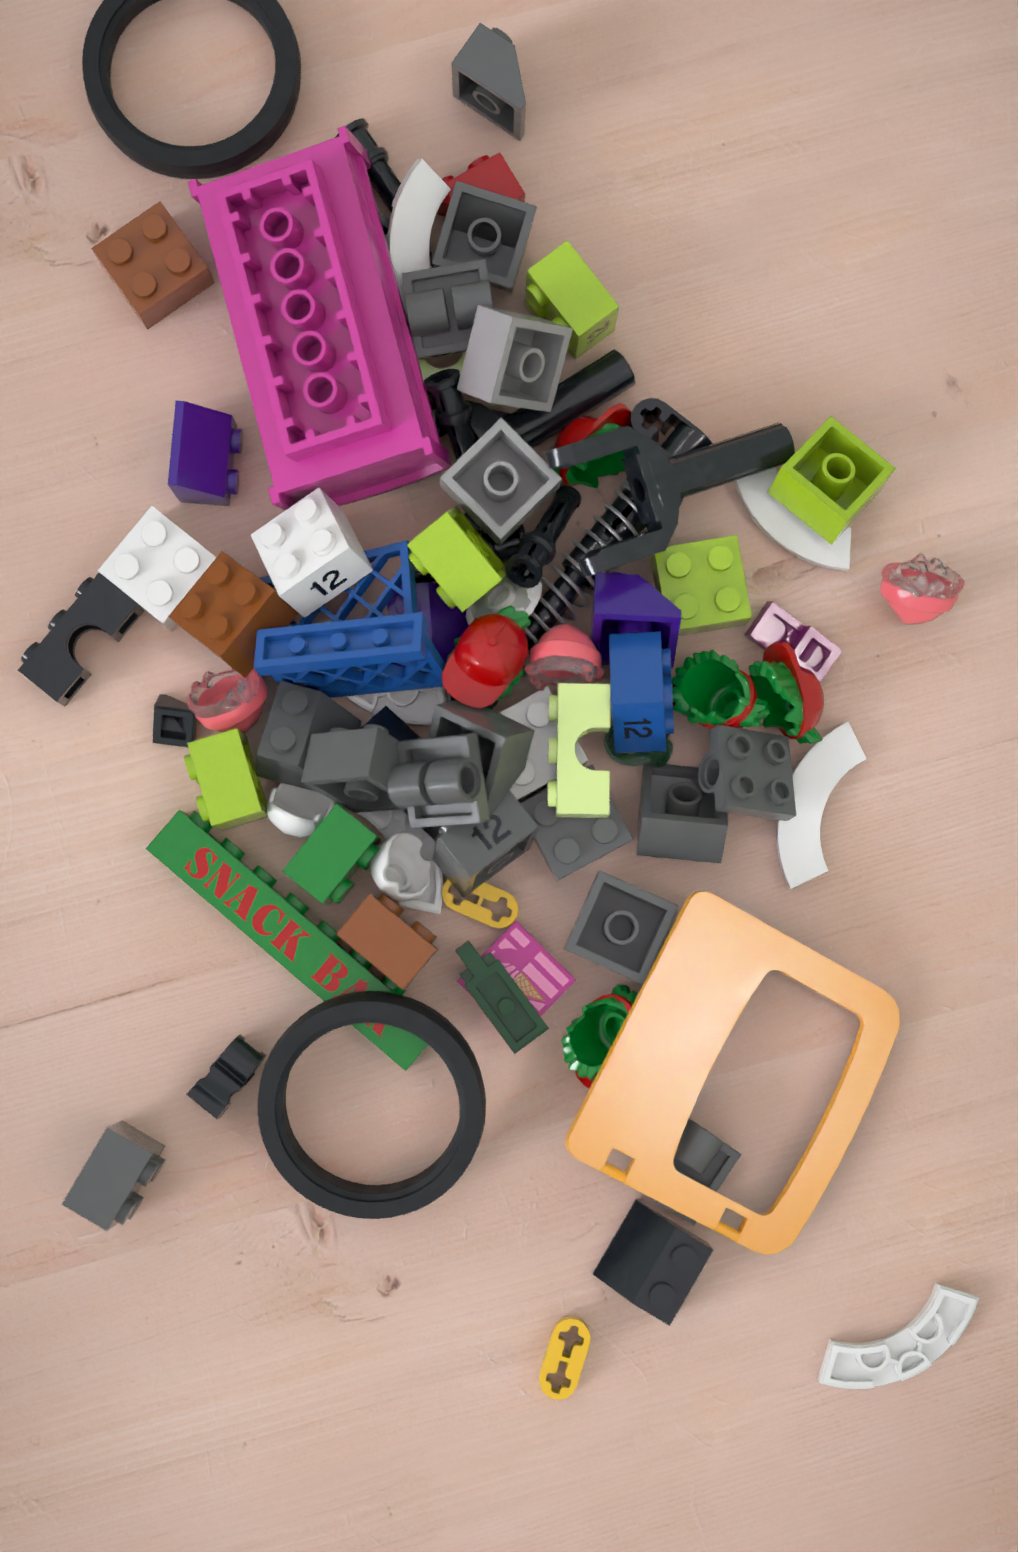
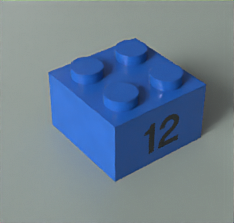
M661 632L609 634L611 709L615 753L666 751V734H674L670 648L661 649Z

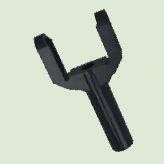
M613 349L558 384L551 412L519 408L509 414L489 409L481 403L467 401L470 402L473 410L470 418L471 427L478 441L502 418L533 449L562 431L570 422L588 415L634 386L635 376L623 355ZM437 408L432 410L439 438H441L447 432L445 427L437 423L435 418ZM464 513L466 518L475 527L479 534L483 533L484 531L470 518V516L467 513Z
M775 423L673 457L662 452L653 440L629 426L545 452L549 469L554 467L560 469L568 468L622 450L625 455L622 462L629 482L630 492L635 502L641 525H646L647 532L588 551L583 558L578 560L582 576L585 577L665 551L677 527L679 507L685 497L782 466L795 454V447L787 427L783 426L782 423Z

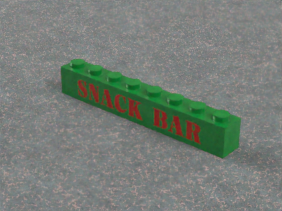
M178 810L147 846L146 850L323 1001L353 992L383 991L400 995L406 992L405 989H401L387 976L383 980L369 970L373 964L355 949L349 953L337 942L340 939L336 934L337 931L327 922L322 920L317 925L308 918L305 913L310 908L290 892L285 898L274 889L273 886L277 880L265 869L257 865L252 870L241 860L245 853L232 841L225 838L221 843L209 833L213 827L208 821H203L201 815L195 810L190 815ZM380 1023L352 1024L353 1027L405 1071L428 1045L414 1034L391 1025Z

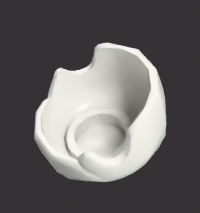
M280 783L277 788H272L268 796L266 812L270 821L284 834L302 838L308 837L314 832L335 806V801L319 792Z
M409 831L394 833L378 847L379 851L370 863L372 877L380 891L390 899L400 902L416 899L424 893L430 885V869L433 865V862L425 859L421 849L425 843L424 840Z

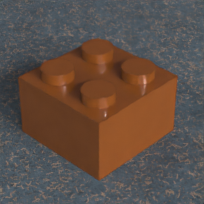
M161 201L91 248L103 269L147 330L215 283L208 266Z
M221 551L168 617L241 676L246 678L254 668L257 630L288 627L298 612L285 602L276 590Z
M369 893L336 934L404 990L439 950L432 944L437 937L418 921H415L410 926L400 917L404 909L384 893L379 898Z

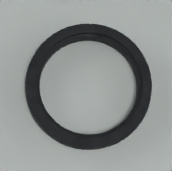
M103 0L91 20L85 37L82 56L83 80L88 102L98 124L109 139L131 160L146 169L168 177L196 180L224 176L248 166L265 154L281 137L294 114L298 101L301 82V59L297 38L292 25L277 0H229L249 12L266 31L275 53L274 80L265 104L249 124L224 140L201 146H179L154 139L136 128L120 111L113 97L110 78L115 47L130 22L143 10L160 0Z
M363 991L340 995L318 1004L299 1017L283 1033L271 1050L264 1065L258 1093L260 1133L267 1153L282 1177L297 1192L316 1205L334 1213L362 1219H382L405 1215L429 1205L445 1194L459 1180L473 1159L483 1134L486 1118L485 1087L480 1067L472 1049L459 1030L448 1019L428 1005L410 997L383 991ZM359 1023L391 1025L408 1031L422 1039L445 1062L452 1074L458 1092L459 1122L450 1144L430 1167L400 1182L366 1185L347 1181L329 1173L315 1163L302 1149L294 1136L287 1116V1081L294 1063L303 1051L315 1040L332 1030Z

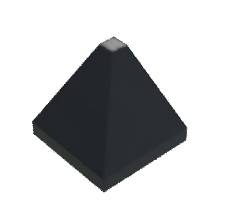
M160 694L154 704L152 743L188 747L187 743L195 741L197 718L194 715V706L171 696Z

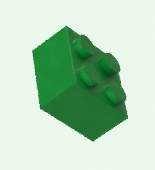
M336 803L282 872L320 903L329 906L334 901L340 904L355 886V883L350 879L360 867L365 871L369 869L371 860L379 851L377 845L381 842V839Z

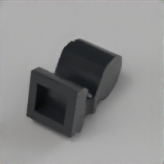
M241 1034L230 1043L219 1058L209 1067L207 1076L199 1079L186 1094L216 1119L221 1118L230 1106V1099L233 1094L240 1092L246 1086L267 1056L262 1051L259 1053L245 1042V1038Z

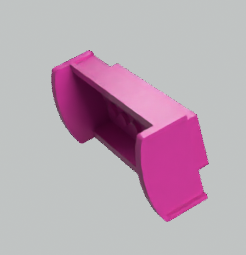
M346 126L337 128L339 137L202 185L196 179L188 181L192 198L201 206L274 485L268 488L273 505L283 510H287L318 487L340 507L413 484L448 470L452 466L448 450L441 446L428 394L423 383L424 379L367 172L371 167L367 150Z

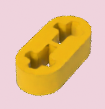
M447 879L443 885V901L447 907L455 912L499 929L508 927L517 918L519 910L517 901L504 890L484 882L471 892L479 896L477 904L463 900L460 905H455L453 903L454 896L449 893V888L453 884ZM500 897L507 899L506 907L512 910L510 917L502 916L499 922L492 920L493 912L481 906L483 899L493 903H497Z
M568 1315L560 1318L555 1323L540 1367L539 1383L541 1390L546 1396L554 1400L566 1399L574 1393L590 1346L591 1336L588 1326L577 1316ZM571 1326H576L578 1335L583 1339L581 1342H573L568 1355L563 1353L565 1342L564 1338L559 1336L561 1331L568 1332ZM560 1360L567 1362L565 1377L570 1379L569 1383H561L559 1389L552 1388L551 1379L546 1377L547 1374L556 1373Z

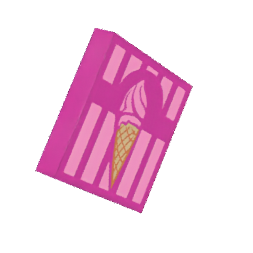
M517 921L481 955L482 958L491 952L496 960L499 959L540 1017L576 981ZM460 977L457 982L469 993L464 986L465 982Z

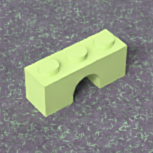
M558 683L557 695H549V721H557V738H548V764H556V781H548L547 807H556V817L607 818L609 816L610 771H595L584 767L576 757L575 745L582 736L588 733L609 732L611 684Z

